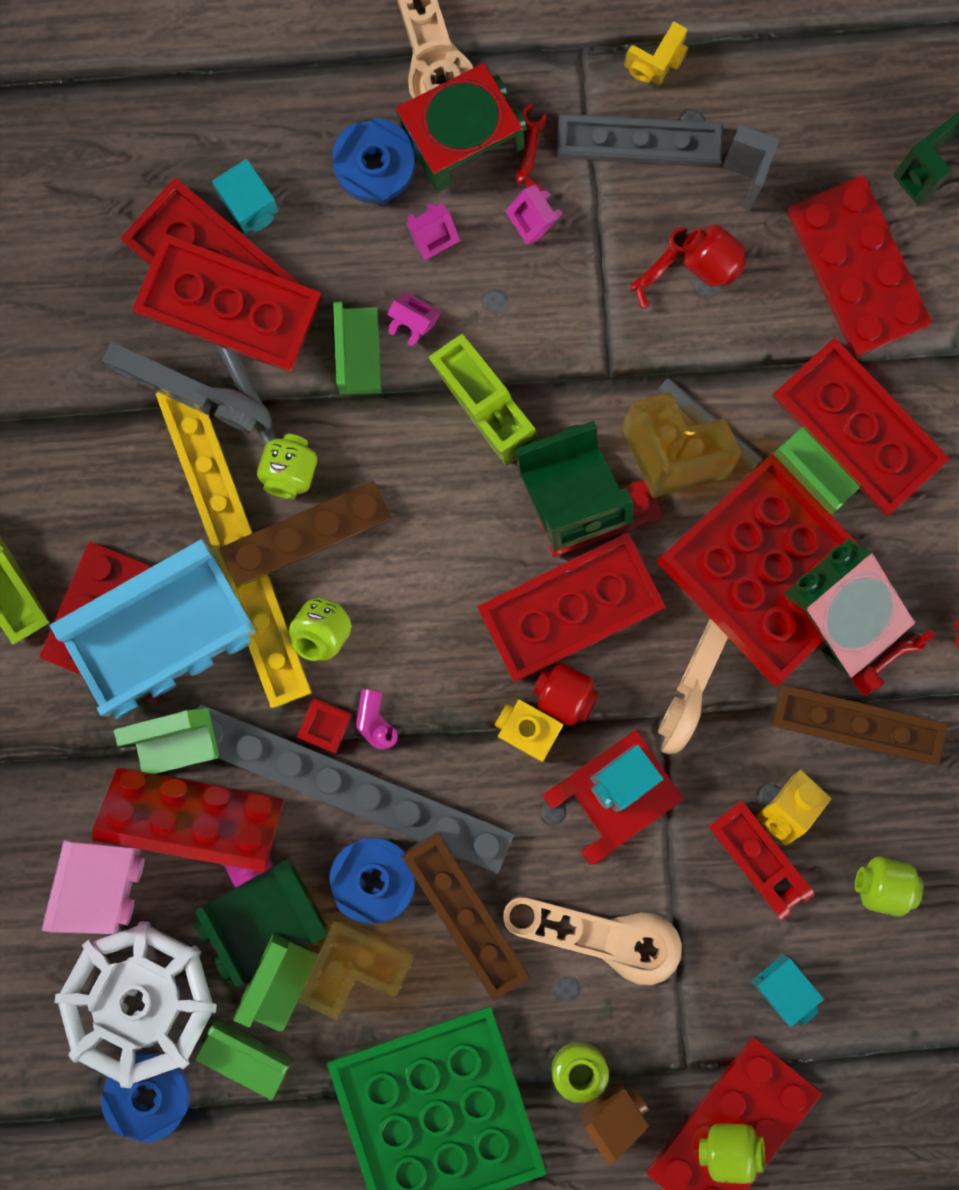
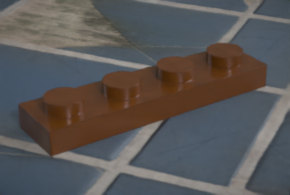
M372 481L220 547L219 551L236 587L240 588L385 524L391 520V516L375 482Z
M782 684L778 688L770 726L939 766L948 724Z
M438 831L401 854L406 865L493 1002L530 979L526 969Z

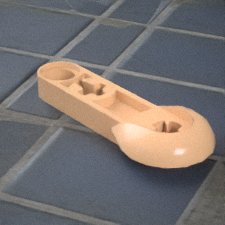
M397 0L413 50L408 77L409 92L412 98L439 86L436 78L438 76L444 75L448 81L473 68L471 62L450 42L437 0H420L426 11L423 15H418V12L414 10L413 0Z
M711 619L707 623L676 690L685 694L683 700L676 696L674 697L660 724L658 733L665 736L661 752L674 754L681 751L690 740L701 716L702 693L728 639L725 633Z
M525 896L512 898L503 910L504 924L512 934L602 958L623 978L637 985H654L665 981L676 971L681 960L682 943L678 931L667 919L655 913H637L609 919ZM518 904H526L533 909L534 920L529 927L517 928L511 923L510 912L513 907ZM541 909L550 910L546 918L552 921L559 922L563 915L569 916V923L575 926L574 933H566L564 939L557 938V930L544 926V935L535 933L541 923ZM644 937L652 938L651 944L658 948L654 957L650 954L648 955L650 959L648 961L640 960L641 954L634 950L638 941L642 944L644 943L642 939Z

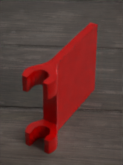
M636 729L541 795L550 809L557 807L570 796H573L601 837L580 851L589 865H594L622 843L684 800ZM638 744L663 780L624 810L615 812L612 807L605 809L591 790L595 784L590 777L627 749Z

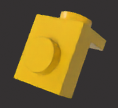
M673 21L653 56L631 45L627 52L624 66L629 69V73L637 80L644 83H650L651 81L660 86L670 67L677 70L689 49L688 46L684 45L688 29Z
M800 769L791 776L774 800L760 810L756 818L773 837L779 839L784 845H788L809 830L832 798Z

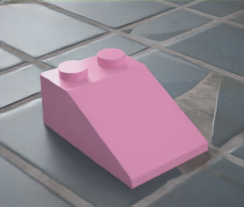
M93 835L64 840L42 930L59 933L114 934L122 929V924L128 925L134 909V900L129 899L132 883L139 882L145 859L139 857L141 849L94 841Z

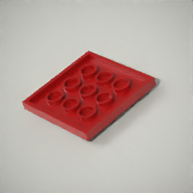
M771 454L656 562L776 687L824 641L807 613L789 601L784 593L802 575L811 571L835 547L844 543L848 538L857 544L859 543L789 470Z

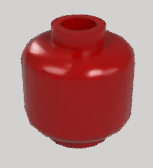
M719 224L710 225L703 230L700 227L696 228L684 242L683 247L687 250L684 256V266L709 287H717L722 284L724 286L730 285L745 268V246Z
M565 664L555 666L551 673L543 670L533 690V694L539 696L537 709L566 726H573L579 720L587 721L599 692L594 690L595 682L591 676Z

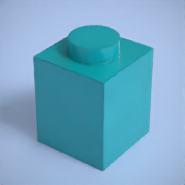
M247 159L212 181L218 196L244 234L252 229L259 231L265 228L274 220V214L279 212L275 199Z
M638 744L627 749L590 777L595 784L591 790L596 799L605 809L612 807L615 812L624 810L663 780Z
M784 954L751 980V983L774 1011L790 1027L796 1023L801 1026L810 1021L819 1011L817 1005L824 1000L794 962Z

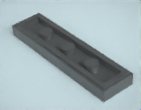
M559 114L557 158L720 167L722 163L723 123Z

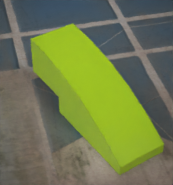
M460 334L428 357L459 404L505 466L516 460L515 449L523 447L531 440L539 439L536 429L511 399L509 391L463 334Z
M0 536V627L12 645L49 624L50 621L21 568Z

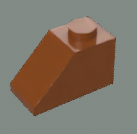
M622 1082L579 1110L584 1129L608 1166L614 1163L649 1127L643 1114L649 1111V1108L636 1088L628 1092Z

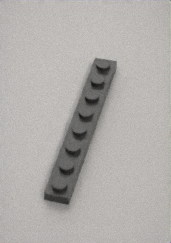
M200 704V706H199L198 709L209 708V707ZM209 708L219 753L218 758L420 842L438 831L454 856L497 874L499 873L514 833Z

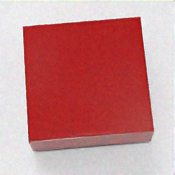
M313 698L297 737L337 754L353 714Z

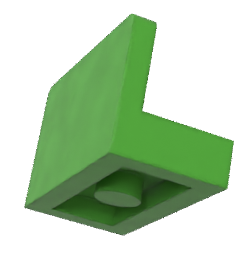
M342 301L333 302L336 384L339 393H381L378 308L344 309Z
M801 427L773 453L830 514L836 512L860 488L804 427Z
M209 708L187 710L114 729L117 746L136 744L141 770L145 773L158 774L214 760L219 756Z
M273 932L239 1002L234 1021L250 1028L253 1020L282 1032L317 963L318 953Z
M217 1019L209 1029L208 1037L196 1061L272 1100L293 1058Z

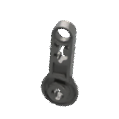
M114 343L109 344L101 360V364L113 372L203 414L208 415L211 407L217 409L214 414L215 417L240 431L251 433L253 427L263 431L270 430L272 420L268 409L257 400L234 389L211 388Z

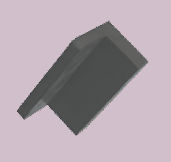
M739 125L722 168L753 179L743 208L751 210L764 184L780 139Z

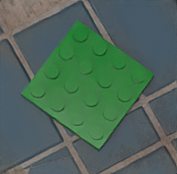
M491 1005L328 1060L327 1066L367 1190H504L547 1175Z

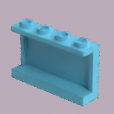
M202 539L49 625L57 640L64 642L99 705L96 709L100 716L109 717L113 714L115 719L122 718L139 707L136 701L151 693L153 698H156L170 691L176 686L174 679L184 673L189 672L191 676H195L210 668L214 664L211 658L226 650L231 655L251 644L249 636L257 632L208 544Z

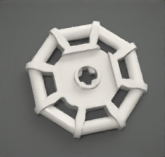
M140 921L138 926L95 941L88 939L82 945L84 950L60 994H55L54 1003L59 1005L71 1050L68 1054L70 1059L74 1063L79 1061L120 1082L121 1088H131L133 1083L178 1067L181 1069L187 1067L190 1064L188 1059L211 1014L216 1013L217 1004L212 1002L199 957L202 953L196 945L190 947L151 927L150 922ZM130 946L134 947V956L118 964H110L105 956ZM149 946L175 959L166 968H163L149 961L146 957ZM96 965L101 970V973L89 995L80 994L93 967ZM184 970L193 1000L180 999V990L176 985L174 977ZM138 991L143 993L142 1001L145 1003V1007L142 1012L136 1011L133 1016L127 1014L129 1006L124 1003L127 995L135 997ZM88 1006L94 1020V1031L86 1036L78 1011V1007ZM180 1011L192 1013L176 1044L168 1036ZM103 1039L123 1049L120 1062L96 1050V1046ZM159 1042L165 1054L136 1063L135 1050L151 1047Z

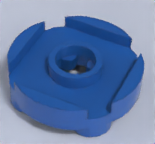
M374 118L370 122H363L361 124L356 122L349 125L335 142L333 148L335 176L342 189L356 200L385 205L403 193L412 181L415 172V155L411 141L401 127L389 120ZM377 152L381 153V162L384 165L380 169H367V162L363 159L366 154L374 156Z
M362 838L345 847L336 857L330 871L331 893L339 910L348 918L362 924L382 923L400 915L410 903L415 890V877L401 856L405 851L394 842L384 838ZM374 869H378L382 872L380 879L385 882L382 890L374 888L371 893L363 889L366 882L361 878V875L364 871L372 873Z
M157 1051L152 1053H135L136 1063L151 1059L164 1053ZM180 1067L133 1083L131 1088H121L120 1082L107 1077L101 1098L102 1112L112 1130L124 1138L127 1136L146 1143L158 1141L172 1133L181 1123L190 1106V1086L184 1071ZM145 1085L147 1089L153 1088L157 1095L153 1099L154 1107L149 1108L146 1103L140 1105L136 1103L135 1098L140 1094L139 1086Z

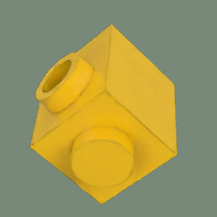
M518 699L514 707L506 703L494 726L501 729L497 738L543 762L564 724Z

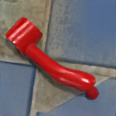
M530 103L522 111L527 130H525V148L522 152L516 181L519 186L522 183L527 187L536 184L541 192L542 186L531 180L528 175L532 170L535 160L538 133L544 129L546 123V113L538 122L529 121L527 117L531 114L534 106Z
M678 227L673 230L668 240V249L646 272L631 284L630 291L636 293L641 309L649 307V301L646 299L643 288L655 282L677 257L685 256L687 250L684 247L677 246L674 239L684 236L688 231L686 228Z
M927 630L921 636L913 635L895 642L873 663L868 664L854 675L852 683L863 696H868L873 690L879 689L885 683L879 673L886 666L905 653L923 650L925 643L934 639L935 633L932 630Z

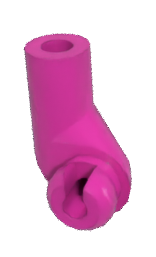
M362 689L356 722L358 731L371 746L383 750L394 746L397 741L396 729L390 726L379 714L382 692Z

